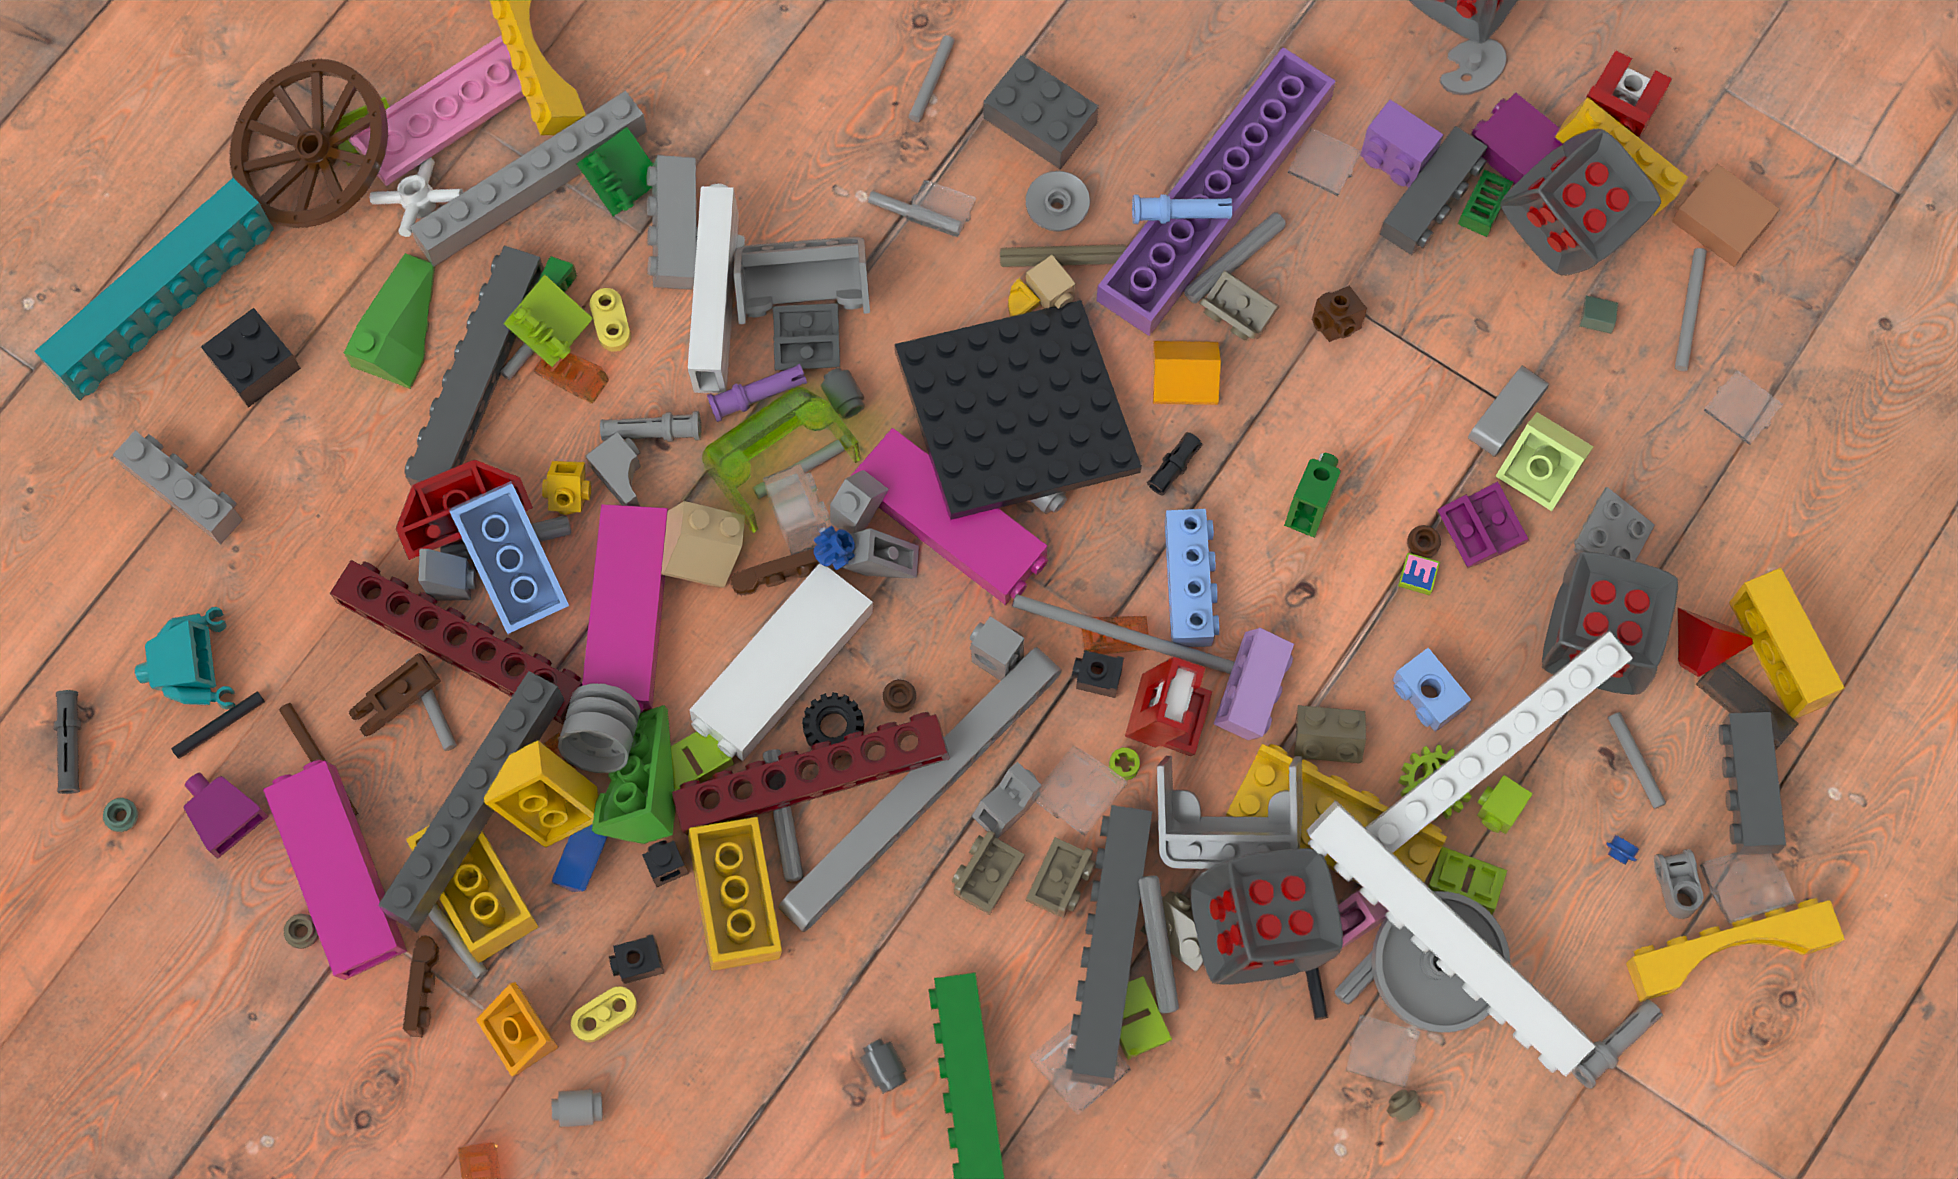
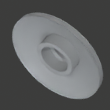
M1052 171L1042 174L1031 183L1026 194V209L1029 216L1037 225L1050 231H1066L1076 227L1084 220L1090 206V196L1085 184L1075 175L1064 171ZM1054 203H1061L1063 208L1054 209L1052 205Z

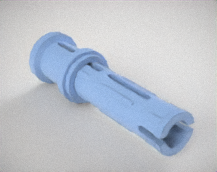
M1133 194L1132 221L1133 224H1139L1140 221H1160L1161 224H1166L1170 219H1231L1232 206L1230 204H1232V199H1170V196L1166 194H1161L1159 198H1140L1138 194Z

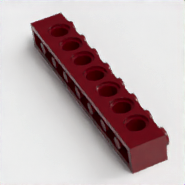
M350 560L330 592V595L337 604L510 697L513 696L528 671L545 680L554 681V685L558 686L565 701L553 720L564 724L572 693L582 686V683L579 682L581 677L566 668L561 672L551 667L552 662L538 653H534L532 657L522 651V645L506 637L502 641L493 636L495 632L491 628L480 622H477L474 626L465 621L466 616L452 607L444 610L436 605L437 600L424 592L416 595L408 590L409 586L402 580L393 576L390 580L379 575L381 571L372 564L363 561L360 565ZM375 588L381 589V593L377 598L367 599L369 591ZM404 603L410 604L406 613L401 615L395 614V610L399 605ZM438 619V624L435 628L431 630L423 629L426 621ZM456 635H467V639L463 644L452 645V640ZM485 650H496V654L491 660H480L481 654ZM518 664L525 666L521 675H509V671L513 666Z
M923 712L911 716L910 722L897 725L896 722L882 724L877 727L876 732L864 735L862 731L844 736L845 741L831 745L830 741L817 743L811 746L812 751L798 754V751H790L779 755V760L766 764L765 761H756L745 766L746 770L733 774L732 770H727L714 774L712 776L713 780L700 783L699 780H692L682 783L680 790L672 792L682 832L688 836L689 828L752 818L949 760L950 756L940 721L936 714L930 716L929 712ZM906 736H916L918 744L913 750L905 751L901 749V741ZM875 745L885 747V753L881 759L875 761L868 759V752L871 747ZM841 755L852 757L850 767L845 770L835 768V762ZM811 764L817 765L819 767L818 775L812 780L803 779L802 772L804 768ZM777 774L786 776V782L782 788L778 790L770 789L769 784L773 776ZM743 784H751L753 786L751 796L747 799H738V788ZM712 793L719 794V804L713 809H706L704 807L705 798Z

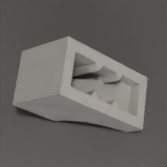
M616 432L588 453L586 459L590 468L622 506L640 507L637 496L632 490L634 473L641 467L637 457L640 451L630 438L623 440L618 432Z

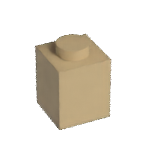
M1053 255L1026 272V285L1040 299V304L1044 309L1054 306L1059 309L1073 301L1075 282Z

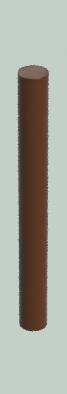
M287 703L283 705L279 711L310 762L316 760L326 761L292 704ZM348 797V799H349V801H350V804H351V807H352V810H353V813H354L355 816H356V815H358L359 813H358V811L356 810V808L354 807V805H353V803L351 802L350 798Z

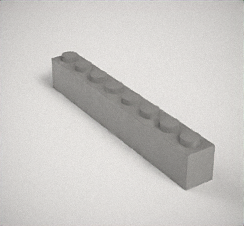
M624 91L411 225L410 229L416 244L433 267L581 174L582 172L576 163L624 128L628 127L635 138L646 133L644 114L629 94Z

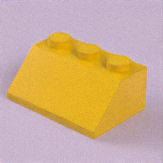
M536 741L508 756L487 791L484 803L546 848L592 825L595 804L599 795L596 785L541 742Z

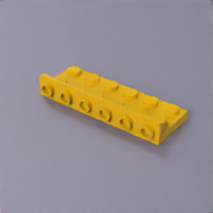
M1261 744L1248 773L1226 813L1227 817H1268V804L1272 796L1279 791L1289 790V765L1293 759L1287 756V751L1274 744L1269 746ZM1302 760L1303 816L1300 848L1313 849L1308 844L1312 838L1308 835L1307 829L1335 800L1364 827L1368 826L1389 808L1379 803L1380 799L1376 795L1368 791H1361L1360 793L1348 787L1349 783L1346 780L1335 775L1328 777L1318 772V767L1313 763ZM1432 823L1426 825L1393 852L1423 883L1447 839L1445 835L1441 834L1442 830ZM1327 853L1324 859L1328 868L1339 873L1334 868L1337 862ZM1354 878L1351 879V880H1353L1354 882L1360 884L1356 879H1354Z

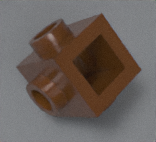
M1347 286L1335 292H1327L1321 295L1316 301L1312 321L1316 330L1322 332L1325 338L1331 342L1341 337H1349L1355 331L1362 329L1367 307L1353 289Z

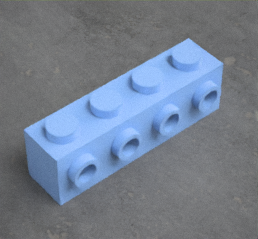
M1206 509L1166 510L1164 523L1171 642L1186 647L1212 646L1214 635H1219V616L1212 613V603H1217V584L1211 583L1210 572L1215 571V552H1209L1208 540H1213L1214 536L1213 520H1207Z

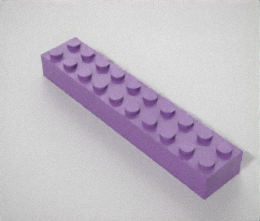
M1282 47L1168 194L1170 199L1231 198L1232 218L1170 219L1166 224H1161L1160 221H1148L1098 285L1097 302L1150 336L1331 100L1336 81Z

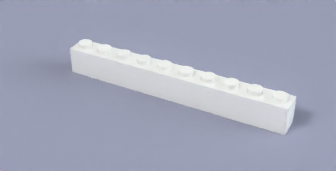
M1610 631L1604 633L1365 828L1393 853L1633 658Z
M1336 800L1307 829L1308 835L1312 838L1308 844L1318 854H1322L1323 857L1328 853L1337 862L1334 868L1347 881H1350L1352 878L1356 879L1363 886L1359 890L1360 893L1375 906L1380 902L1389 910L1385 916L1398 929L1405 925L1414 934L1410 939L1425 954L1431 950L1440 959L1436 964L1450 977L1456 973L1465 982L1461 987L1475 1001H1478L1480 998L1490 1005L1487 1012L1501 1025L1507 1021L1516 1030L1512 1035L1526 1049L1531 1045L1541 1053L1538 1060L1548 1070L1554 1073L1558 1069L1566 1077L1593 1050L1595 1045L1589 1037Z

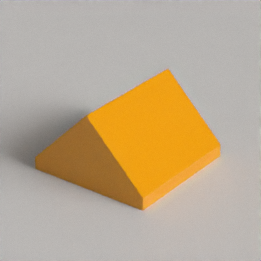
M1153 341V404L1218 405L1221 367L1219 343Z
M516 982L510 983L476 1019L511 1077L518 1075L559 1048L527 996Z

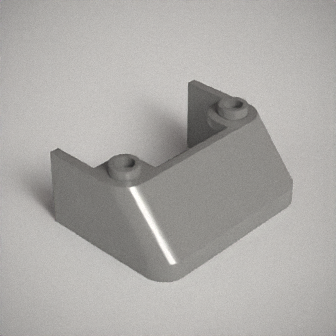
M861 237L742 246L735 251L734 282L739 324H746V314L748 317H762L767 314L766 311L770 310L773 304L837 299V303L844 305L845 309L863 307L864 314L870 313L865 242Z
M1165 756L1157 765L1159 853L1162 861L1169 867L1209 869L1220 862L1230 861L1249 854L1300 849L1303 816L1302 756H1295L1289 765V790L1279 791L1270 799L1268 817H1201V805L1198 797L1189 790L1173 789L1172 756Z

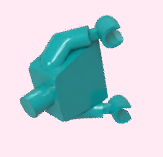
M212 607L208 609L205 616H201L198 613L170 619L157 633L155 638L147 641L145 645L147 662L136 665L135 676L137 680L142 684L149 682L152 689L163 691L166 698L182 704L210 705V702H217L223 709L228 710L234 707L235 704L233 702L225 703L220 700L223 694H235L231 687L223 686L217 692H211L210 689L216 687L209 629L214 632H221L226 628V621H212L215 617L223 616V611L218 607Z

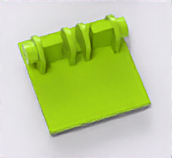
M543 275L503 324L547 364L553 367L560 358L564 359L570 353L571 349L569 347L593 318L546 275Z

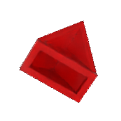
M1678 607V662L1680 667L1697 677H1700L1754 644L1751 637L1733 627Z

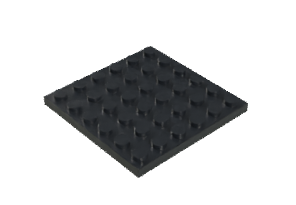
M1082 300L1067 303L1059 309L1054 306L895 344L894 351L950 520L1141 473L1142 466Z

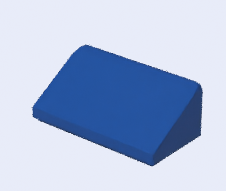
M592 825L570 835L553 875L552 882L572 892L586 891L607 836L595 834L592 831Z

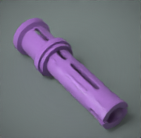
M798 364L795 367L745 386L734 384L732 389L714 396L708 394L707 398L715 419L719 422L722 421L723 416L739 410L742 412L748 411L747 409L750 408V404L799 385L807 384V380L801 365Z

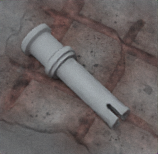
M694 411L690 415H673L671 412H666L662 417L602 419L600 420L601 440H607L616 432L623 439L663 438L667 442H673L674 438L693 437L695 441L701 440L700 412Z
M1645 1000L1607 1038L1593 1043L1595 1047L1571 1071L1573 1075L1584 1086L1592 1089L1596 1086V1080L1608 1068L1614 1069L1617 1066L1618 1057L1663 1016L1661 1010L1651 1000Z

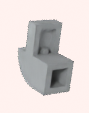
M1016 762L1008 769L1000 784L980 801L972 817L987 832L988 830L994 832L995 837L998 839L1033 805L1041 794L1039 789L1042 785L1031 771Z

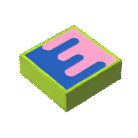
M1407 553L1398 587L1430 596L1440 562Z

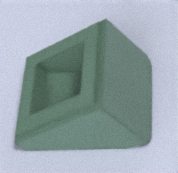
M1586 296L1579 326L1611 334L1616 324L1618 303Z

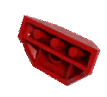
M473 459L411 485L395 528L408 560L418 557L420 549L434 550L461 539L462 537L449 509L510 481L524 510L533 509L521 478Z

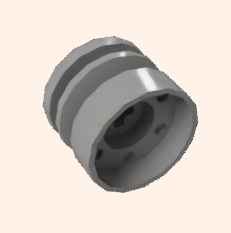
M587 684L577 688L572 693L566 720L564 721L559 738L558 749L561 756L570 764L594 773H611L623 768L628 761L633 736L641 712L638 702L629 693L618 687L606 684Z

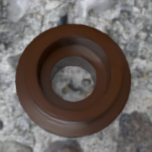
M1426 525L1415 527L1407 538V546L1410 552L1425 558L1434 556L1441 545L1439 533L1434 528ZM1421 538L1428 540L1429 546L1421 547L1418 544V540Z
M898 679L891 681L884 688L883 702L892 712H907L916 702V690L906 680ZM898 692L906 695V699L902 702L895 701L893 697Z

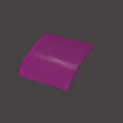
M1498 481L1469 497L1466 494L1437 509L1467 568L1486 562L1529 542Z

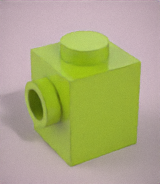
M1503 775L1495 789L1488 786L1477 803L1483 807L1477 816L1482 819V824L1496 833L1501 831L1506 834L1533 793Z

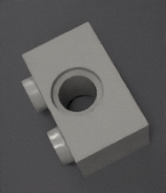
M991 616L985 624L980 622L969 638L972 641L970 646L972 663L1000 681L1024 657V638Z

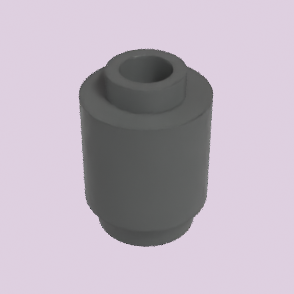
M836 368L824 376L821 388L836 414H840L843 419H847L857 415L865 408L863 403L864 396L849 370Z
M879 1039L863 1048L865 1055L860 1059L875 1088L879 1087L882 1094L907 1082L904 1075L906 1069L891 1041L884 1044L882 1039Z

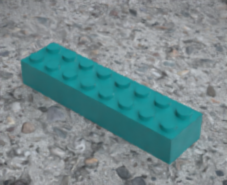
M232 178L34 352L52 374L79 401L84 396L92 394L98 388L99 383L109 374H113L121 369L126 359L134 352L141 351L148 344L152 336L159 330L166 329L177 314L183 309L191 307L203 291L208 287L216 285L228 269L240 264L253 247L267 240L274 228L260 203Z

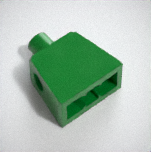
M1321 453L1318 460H1309L1294 494L1284 526L1315 538L1341 473V470L1337 468L1339 461L1334 455Z

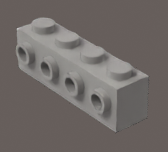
M657 155L653 166H649L647 170V185L652 186V196H649L647 201V215L652 216V226L648 227L647 243L653 246V256L648 258V276H653V287L691 290L694 285L697 248L696 158Z
M134 431L113 454L115 459L126 471L221 545L242 521V518L234 509L237 503L224 492H221L219 495L214 493L210 489L212 484L200 473L197 472L194 476L185 470L188 465L177 455L172 453L168 457L161 451L164 446L153 436L148 434L144 438L137 431Z

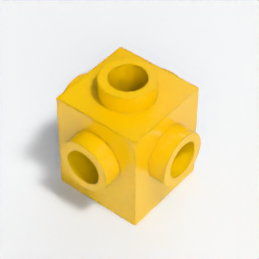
M551 462L547 479H543L542 497L548 499V511H558L564 515L582 512L585 500H590L591 481L586 480L585 462Z

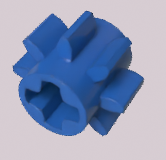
M830 526L814 538L816 543L814 555L823 566L833 564L834 568L839 570L855 557L852 553L855 543L852 536L846 530L840 529L835 531L834 527Z

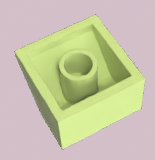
M1537 412L1524 428L1495 477L1553 511L1594 446Z

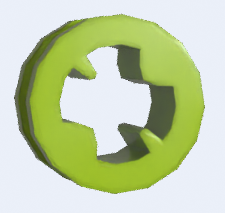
M1122 747L1112 753L1109 761V770L1114 778L1120 781H1128L1137 775L1140 759L1134 750ZM1120 757H1126L1128 762L1134 763V767L1130 765L1129 771L1123 772L1122 767L1115 766V762L1119 763Z

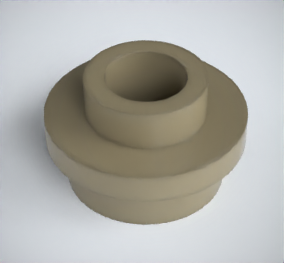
M296 914L286 922L284 937L291 946L303 949L311 946L317 940L318 933L310 915ZM302 926H306L308 928L307 934L304 937H297V930Z
M1403 1089L1398 1091L1389 1099L1388 1114L1391 1117H1396L1399 1122L1410 1119L1421 1108V1104L1418 1101L1419 1095L1415 1090L1406 1091Z

